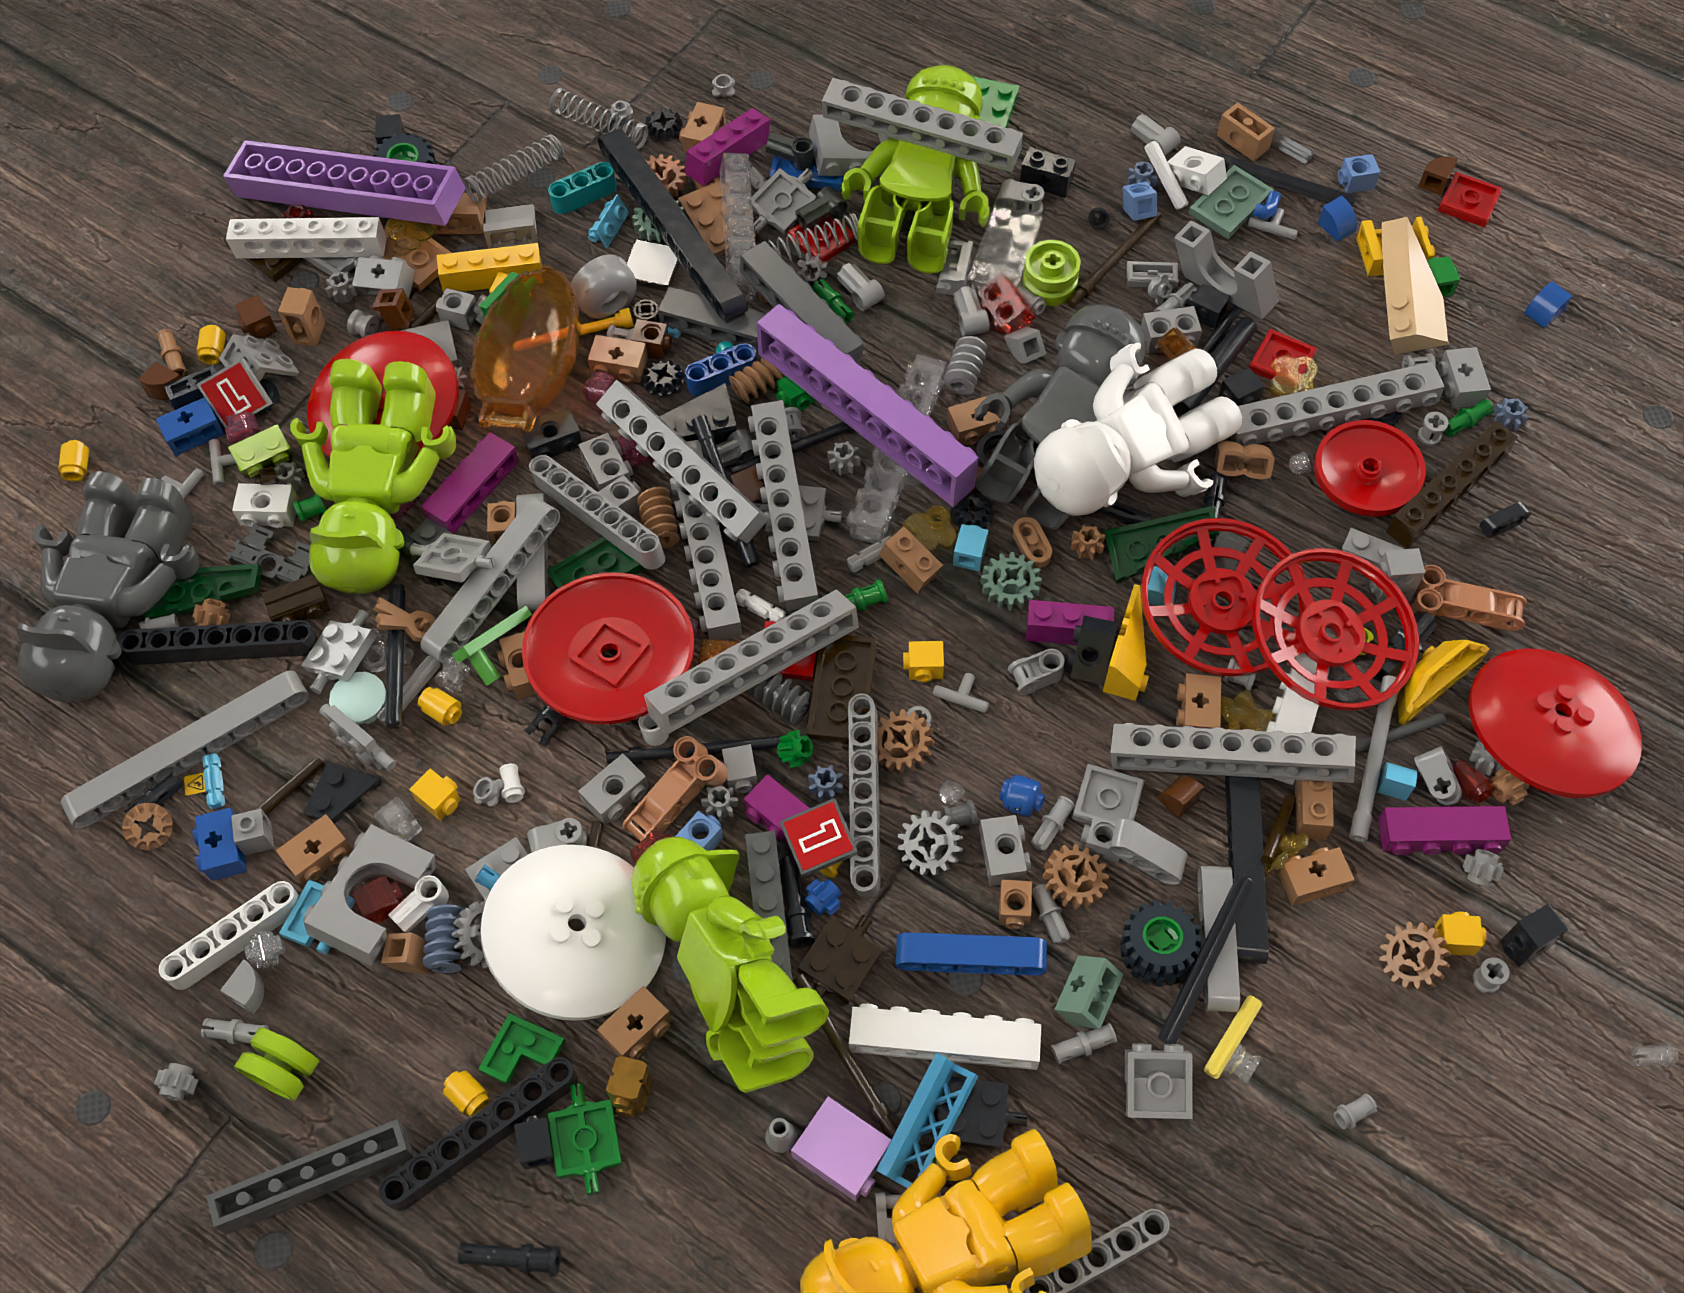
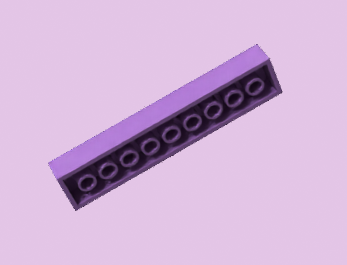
M247 140L243 142L223 175V178L236 197L446 226L466 189L456 168L452 166Z
M778 304L757 322L758 352L762 358L773 364L781 373L949 505L954 507L975 488L978 456L971 448L963 446L950 432L944 431L937 426L931 417L924 416L915 409L910 401L902 399L889 385H884L876 379L871 371L863 369L850 355L844 354L837 349L832 341L824 339L811 325L803 323L793 311L787 310Z

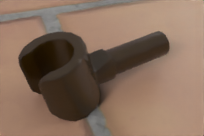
M274 467L259 469L261 474L260 485L277 483V474Z

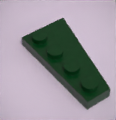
M1213 506L1104 530L1116 584L1143 572L1152 551L1173 530L1194 521L1216 518ZM1208 531L1210 539L1219 535V531ZM1197 533L1175 542L1161 556L1168 560L1199 545Z
M259 564L198 568L197 572L190 578L176 579L165 595L148 612L144 613L142 618L145 621L147 617L151 620L171 614L179 615L195 609L196 604L202 606L205 599H216L226 602L258 593L262 568Z

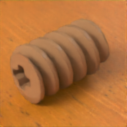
M761 358L760 362H753L751 367H744L743 372L737 371L734 377L729 376V381L736 395L748 404L750 402L749 394L754 399H757L758 389L763 394L767 393V384L771 389H775L774 380L778 381L784 378V374L773 364Z
M653 487L645 490L638 496L637 504L641 523L658 536L663 549L670 548L680 540L679 534H677L678 528L675 525L676 519L673 516L674 510L671 507L672 501L669 498L670 492L665 487Z

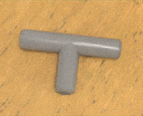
M1277 208L1270 222L1250 217L1248 227L1295 240L1298 234L1297 230L1280 225L1284 215V210L1281 208Z
M211 439L209 441L213 484L222 486L224 484L223 466L237 463L232 454L221 456L220 441Z
M195 468L183 484L166 475L161 480L177 488L184 499L202 479L204 472L199 468Z
M971 673L964 674L958 692L939 685L934 687L933 696L986 713L989 707L988 702L968 696L975 680V676Z

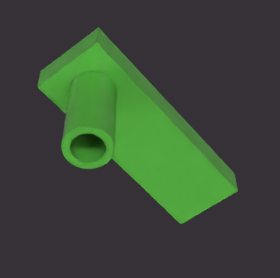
M527 606L523 607L452 653L457 663L468 658L486 686L491 684L501 676L482 648L532 615Z

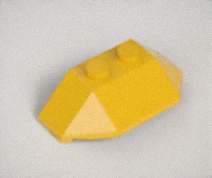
M1469 640L1444 641L1437 648L1429 647L1421 655L1420 659L1422 660L1415 665L1414 671L1407 683L1398 691L1399 723L1401 725L1407 724L1482 662L1489 648L1484 644Z

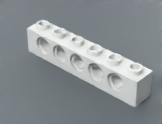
M379 217L230 219L226 241L235 258L370 257V255L384 257L387 236Z

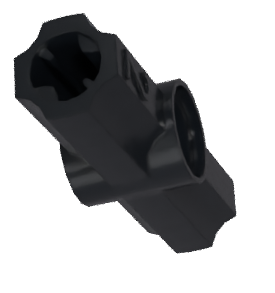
M1418 610L1414 613L1418 628L1420 651L1423 648L1422 644L1437 627V624L1435 623V618L1430 613ZM1399 629L1388 642V648L1405 651L1404 629ZM1385 659L1380 671L1373 678L1377 682L1382 683L1384 676L1397 677L1403 662Z

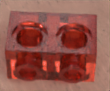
M1002 272L978 291L983 299L980 302L981 306L988 314L992 313L994 316L992 323L1001 333L1005 331L1010 334L1024 328L1036 318L1013 282Z

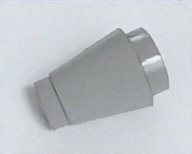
M776 1118L766 1130L765 1141L771 1150L778 1153L787 1152L795 1145L797 1132L791 1123L783 1118ZM785 1129V1132L783 1134L775 1133V1131Z

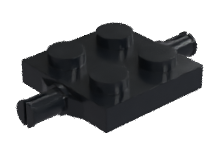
M952 1076L948 1083L950 1093L961 1090L967 1078ZM976 1080L950 1134L960 1137V1145L1002 1150L1003 1135L1007 1125L1027 1127L1028 1113L1009 1111L1007 1103L1008 1084ZM946 1102L936 1107L933 1114H937L938 1122L947 1119L950 1113L948 1103Z

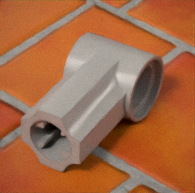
M1139 115L1131 126V132L1148 144L1156 141L1164 156L1181 143L1180 135L1174 128L1167 127L1164 129L1146 115Z
M847 263L837 273V279L851 293L853 302L860 311H865L885 299V293L880 283L875 279L870 281L855 264Z
M969 286L961 287L954 293V301L959 313V326L962 336L989 332L988 315L985 309H981L975 289Z

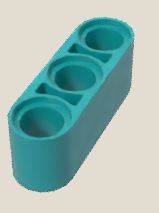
M599 162L553 182L548 188L553 211L558 214H566L614 193L617 189L615 171L608 162Z

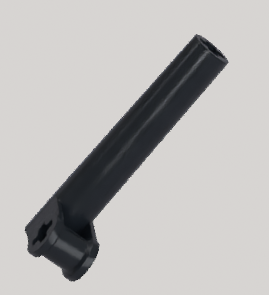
M1242 317L1210 356L1215 361L1217 367L1215 382L1204 390L1174 405L1172 408L1177 415L1182 416L1200 405L1257 331L1258 327L1254 320L1249 317Z

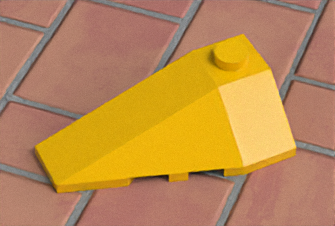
M1134 584L1103 688V692L1136 701L1139 691L1145 692L1149 676L1144 675L1147 663L1140 585Z

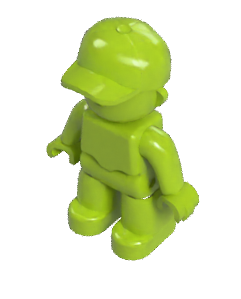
M952 65L932 66L922 69L909 82L905 99L942 108L956 114H963L981 121L980 114L983 105L981 88L975 79L965 71ZM892 137L882 141L868 156L861 168H853L845 173L842 182V195L845 200L851 198L853 191L863 190L865 203L858 222L860 254L870 262L877 264H888L894 261L905 213L907 210L915 211L907 239L908 262L914 269L923 273L935 274L942 271L947 258L948 243L953 227V201L951 200L955 176L960 180L965 196L960 204L959 219L965 220L967 212L970 211L979 214L978 222L982 227L986 225L989 219L988 198L981 191L977 162ZM884 171L880 177V186H875L871 189L873 181Z
M339 359L332 364L330 373V385L333 388L330 405V418L333 426L331 432L332 452L330 455V465L328 466L321 448L328 436V429L323 422H317L315 431L306 434V428L298 418H294L291 422L290 430L302 447L311 488L321 498L335 502L334 505L324 512L319 525L311 528V544L309 549L311 571L324 586L349 594H366L379 591L389 584L395 577L399 567L400 554L397 549L404 546V537L401 531L396 528L394 520L389 514L398 512L400 504L413 501L420 495L431 478L439 459H446L454 453L456 449V435L452 427L446 425L442 428V436L432 440L433 435L430 432V425L436 393L423 368L402 361L387 364L383 378V386L386 390L385 404L381 423L377 425L373 424V421L377 418L382 387L374 371L363 362L352 359ZM422 441L426 448H422L414 460L419 450L417 442Z
M683 837L664 838L647 848L635 864L631 878L636 905L635 912L641 914L647 923L659 926L662 932L672 941L681 942L677 959L690 982L697 1006L710 1030L706 1034V1043L711 1057L714 1061L723 1060L737 1087L745 1093L796 1077L813 1060L814 1053L804 1037L812 1034L825 1023L829 1010L816 990L808 987L797 989L788 975L777 964L772 962L771 955H773L775 949L769 939L785 933L786 927L783 921L778 916L763 919L744 903L729 896L728 892L732 886L737 863L740 859L737 850L706 851L696 842Z

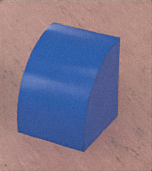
M1343 196L1323 206L1318 224L1337 242L1357 230L1355 212Z
M1551 281L1537 294L1524 313L1545 328L1564 313L1572 295Z

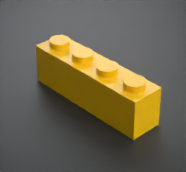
M538 243L437 255L438 275L443 293L446 288L460 292L490 289L498 272L508 275L510 272L517 273L523 283L530 275L534 276L538 283L544 282Z

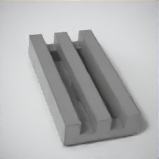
M1127 261V287H1149L1150 282L1154 278H1159L1162 274L1168 276V282L1172 284L1173 288L1178 287V263Z

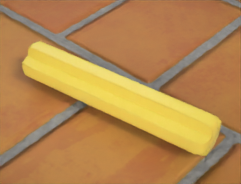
M1247 996L1204 1067V1072L1214 1079L1220 1077L1259 1012L1262 1002L1254 996Z

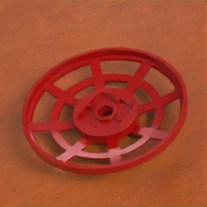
M1202 519L1187 523L1173 530L1152 551L1144 567L1141 579V603L1150 629L1158 641L1172 655L1200 671L1214 675L1235 677L1252 675L1269 669L1270 667L1266 662L1252 667L1246 653L1259 648L1255 639L1242 646L1237 633L1247 625L1253 627L1252 612L1257 590H1254L1251 583L1244 576L1249 568L1254 570L1262 580L1268 573V570L1255 560L1263 546L1272 551L1280 560L1292 554L1291 551L1265 530L1234 519ZM1208 531L1232 532L1253 539V542L1246 553L1230 548L1211 547ZM1197 533L1200 550L1186 555L1175 566L1161 556L1175 542ZM1214 557H1226L1237 560L1240 563L1235 571L1217 568ZM1202 559L1205 572L1195 581L1182 572L1191 563ZM1298 564V567H1299V569H1300V571H1301V574H1302V576H1303V579H1304V580H1307V579H1306V576H1305V574H1304V572H1303V570H1302V568H1301V565ZM1155 565L1168 575L1164 588V606H1149L1148 585ZM1273 580L1265 591L1263 599H1271L1272 605L1276 607L1281 599L1280 596L1294 585L1293 582L1289 581L1276 585L1275 580ZM1175 581L1189 590L1188 603L1173 605L1172 591ZM1298 595L1299 617L1300 614L1305 610V607ZM1224 596L1228 599L1229 606H1220L1216 602L1215 597ZM1192 615L1194 620L1200 625L1194 636L1182 626L1177 616ZM1153 617L1169 618L1176 632L1189 643L1184 653L1174 647L1162 634ZM1272 617L1269 622L1260 619L1265 642L1271 636L1275 637L1273 628L1274 618ZM1282 628L1284 641L1287 642V647L1298 643L1296 629L1294 632H1290ZM1210 632L1225 634L1230 648L1215 647L1204 643ZM1199 649L1214 655L1234 656L1240 669L1213 667L1194 660V657Z
M1307 549L1291 554L1281 560L1266 574L1258 587L1252 612L1253 630L1258 647L1274 674L1289 689L1304 699L1335 710L1354 711L1368 709L1394 696L1409 680L1414 671L1419 652L1418 628L1413 611L1394 581L1369 561L1352 553L1337 549ZM1324 561L1340 564L1335 580L1331 578L1304 580L1298 564ZM1287 569L1294 585L1282 595L1275 607L1265 601L1263 596L1270 583ZM1351 569L1360 572L1373 581L1385 593L1388 599L1374 606L1364 594L1348 585L1347 581ZM1321 587L1333 590L1330 600L1325 599L1314 602L1308 589ZM1296 594L1299 595L1305 607V610L1299 617L1284 611L1288 602ZM1346 594L1354 599L1365 611L1356 614L1351 608L1342 603L1343 595ZM1394 608L1400 617L1404 629L1405 651L1388 648L1387 631L1381 615ZM1260 611L1274 618V636L1280 649L1277 652L1271 653L1266 645L1261 629ZM1370 621L1374 624L1378 645L1365 642L1363 625ZM1282 623L1296 629L1298 643L1289 647L1286 646L1282 634ZM1325 628L1332 629L1336 634V639L1328 637L1325 633ZM1305 653L1310 659L1317 663L1315 675L1303 668L1294 657ZM1360 653L1376 656L1371 667L1364 674L1352 662ZM1385 659L1403 662L1397 678L1386 691L1380 694L1370 684L1369 680L1380 671ZM1287 661L1298 674L1314 683V694L1294 682L1278 664ZM1342 666L1352 679L1347 681L1327 680L1328 668ZM1359 687L1369 698V700L1359 703H1340L1326 699V688L1344 690Z

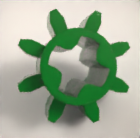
M800 730L788 732L787 735L780 736L781 741L778 743L777 753L783 763L790 762V767L794 768L810 761L809 757L813 753V744L807 735L801 736Z

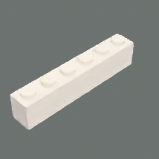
M1325 628L1326 635L1336 639L1335 632L1330 628ZM1305 653L1294 657L1303 668L1315 675L1317 666L1315 661L1310 659ZM1291 667L1290 673L1286 674L1298 685L1314 694V683L1302 677ZM1281 681L1279 689L1284 690L1282 698L1278 696L1272 710V713L1277 714L1275 722L1269 721L1266 732H1311L1319 705L1304 699ZM1273 778L1293 785L1295 779Z
M861 1004L859 1007H852L849 1049L852 1053L933 1060L937 1052L952 1062L1037 1070L1040 1062L1041 1024H1034L1033 1020L1027 1018H1019L1013 1022L1003 1021L1002 1017L988 1015L981 1019L971 1018L970 1014L963 1012L953 1013V1016L940 1015L939 1011L930 1009L922 1010V1013L909 1012V1009L905 1007H891L890 1010L878 1009V1006L873 1004Z

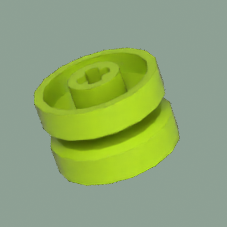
M1058 240L1040 241L1031 246L1025 257L1022 286L1035 296H1042L1046 306L1064 304L1076 291L1081 263L1078 252L1071 245Z
M259 1027L250 1044L252 1048L264 1057L251 1052H243L234 1069L267 1090L294 1102L304 1086L290 1071L304 1077L311 1076L319 1060L289 1038Z

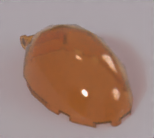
M549 264L542 265V268L531 272L526 270L507 284L505 287L506 293L500 301L495 300L489 308L475 338L472 351L474 360L472 369H470V375L474 384V393L483 403L479 415V425L481 427L487 428L490 425L522 428L523 431L530 432L537 413L543 411L561 394L573 370L581 332L576 295L566 274L555 270ZM494 412H495V413H498V414L507 415V416L494 415Z

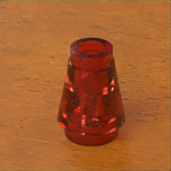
M1460 760L1453 765L1454 774L1468 800L1481 803L1493 793L1495 788L1491 785L1492 780L1466 763L1465 760Z

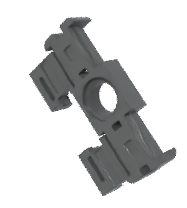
M255 524L252 525L244 539L246 545L241 540H237L233 545L234 552H229L226 557L232 565L236 562L243 565L259 564L262 568L261 577L277 584L280 580L291 583L302 577L312 575V572L309 570L310 546L297 541L294 546L296 551L292 557L289 556L287 558L288 562L285 557L266 550V543L270 542L269 539L276 541L279 539L275 532ZM276 561V566L272 571H263V566L266 562Z

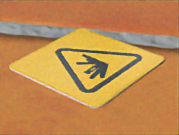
M204 772L184 777L186 796L206 792Z

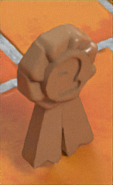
M380 597L373 609L379 612L375 617V621L378 623L377 629H405V632L411 636L413 641L421 642L425 633L436 620L430 613L417 610L409 614Z

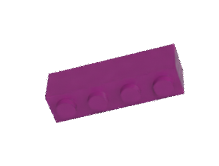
M751 108L686 152V175L702 186H705L767 144L770 119L754 108Z
M490 432L476 444L475 449L466 458L460 461L454 472L442 481L441 486L425 499L421 506L425 519L429 518L454 534L519 463L515 447Z
M1505 806L1384 808L1378 818L1383 852H1393L1394 855H1407L1411 852L1435 855L1444 851H1453L1454 854L1463 855L1477 849L1497 854L1503 851L1511 841Z

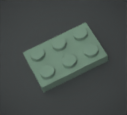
M1235 165L1226 172L1227 179L1209 195L1203 194L1190 207L1188 213L1227 239L1253 216L1256 204L1264 205L1269 192L1274 191V189Z

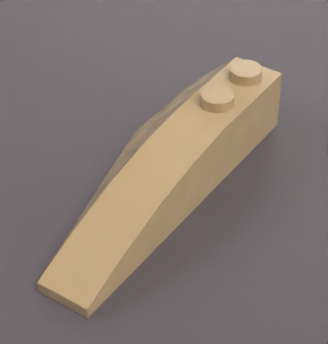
M1408 217L1382 222V251L1390 341L1395 355L1448 345L1444 299Z

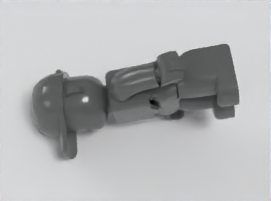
M1103 304L1083 307L1069 319L1064 331L1060 332L1056 338L1055 343L1059 353L1057 355L1058 369L1055 373L1046 369L1032 370L1011 384L1001 394H991L978 405L975 411V421L982 420L987 412L994 413L999 418L995 429L1001 431L1009 418L1011 409L1029 398H1037L1022 419L1012 424L993 450L989 460L982 468L975 485L983 495L996 502L1009 503L1021 490L1029 476L1039 444L1051 432L1060 429L1062 423L1071 419L1077 420L1080 423L1095 422L1097 420L1092 407L1094 398L1104 380L1112 372L1110 368L1111 357L1118 353L1120 349L1129 344L1141 343L1140 351L1135 353L1137 364L1139 367L1141 366L1147 350V341L1140 325L1127 312ZM1138 376L1131 379L1126 388L1132 386ZM1038 485L1030 494L1023 507L1025 517L1037 520L1041 528L1048 530L1058 529L1070 516L1053 506L1042 495Z
M103 471L92 472L82 490L86 504L78 519L77 537L73 539L69 531L62 530L59 538L53 540L52 535L43 524L38 525L34 530V540L42 550L41 592L44 599L55 608L48 610L39 619L35 627L19 623L16 628L22 643L18 659V672L24 684L33 691L47 698L66 703L80 702L97 696L105 688L115 669L111 660L117 659L121 655V645L117 641L113 627H125L131 617L141 616L148 612L165 595L176 579H187L197 572L199 568L198 554L194 546L190 547L187 544L183 546L182 551L179 553L192 526L193 515L177 488L166 481L156 478H145L141 481L134 496L130 487L118 476ZM69 554V558H66L64 562L63 557Z

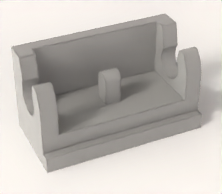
M949 241L948 247L957 248L958 250L948 249L944 268L940 271L936 293L954 295L961 287L966 286L972 259L973 241Z

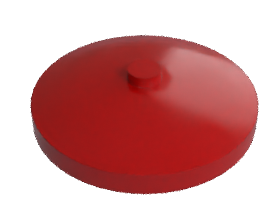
M1372 420L1351 421L1332 429L1321 441L1314 459L1315 477L1325 495L1341 508L1364 516L1376 517L1397 513L1420 492L1426 475L1425 461L1415 442L1399 429Z

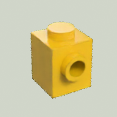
M943 641L909 642L908 652H903V669H909V680L928 682L932 679H943Z
M429 769L409 789L415 801L439 821L446 815L452 814L461 801L456 791L458 789L456 783L448 776L440 777L432 769Z
M1454 912L1450 915L1443 914L1435 923V929L1439 932L1436 938L1443 937L1447 941L1442 948L1448 949L1451 955L1475 956L1486 943V930L1484 927H1481L1480 916H1469L1467 912Z

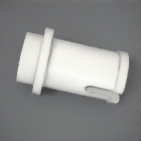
M516 764L501 766L500 774L504 782L501 792L502 797L509 803L519 802L523 799L525 789L520 783L518 766Z

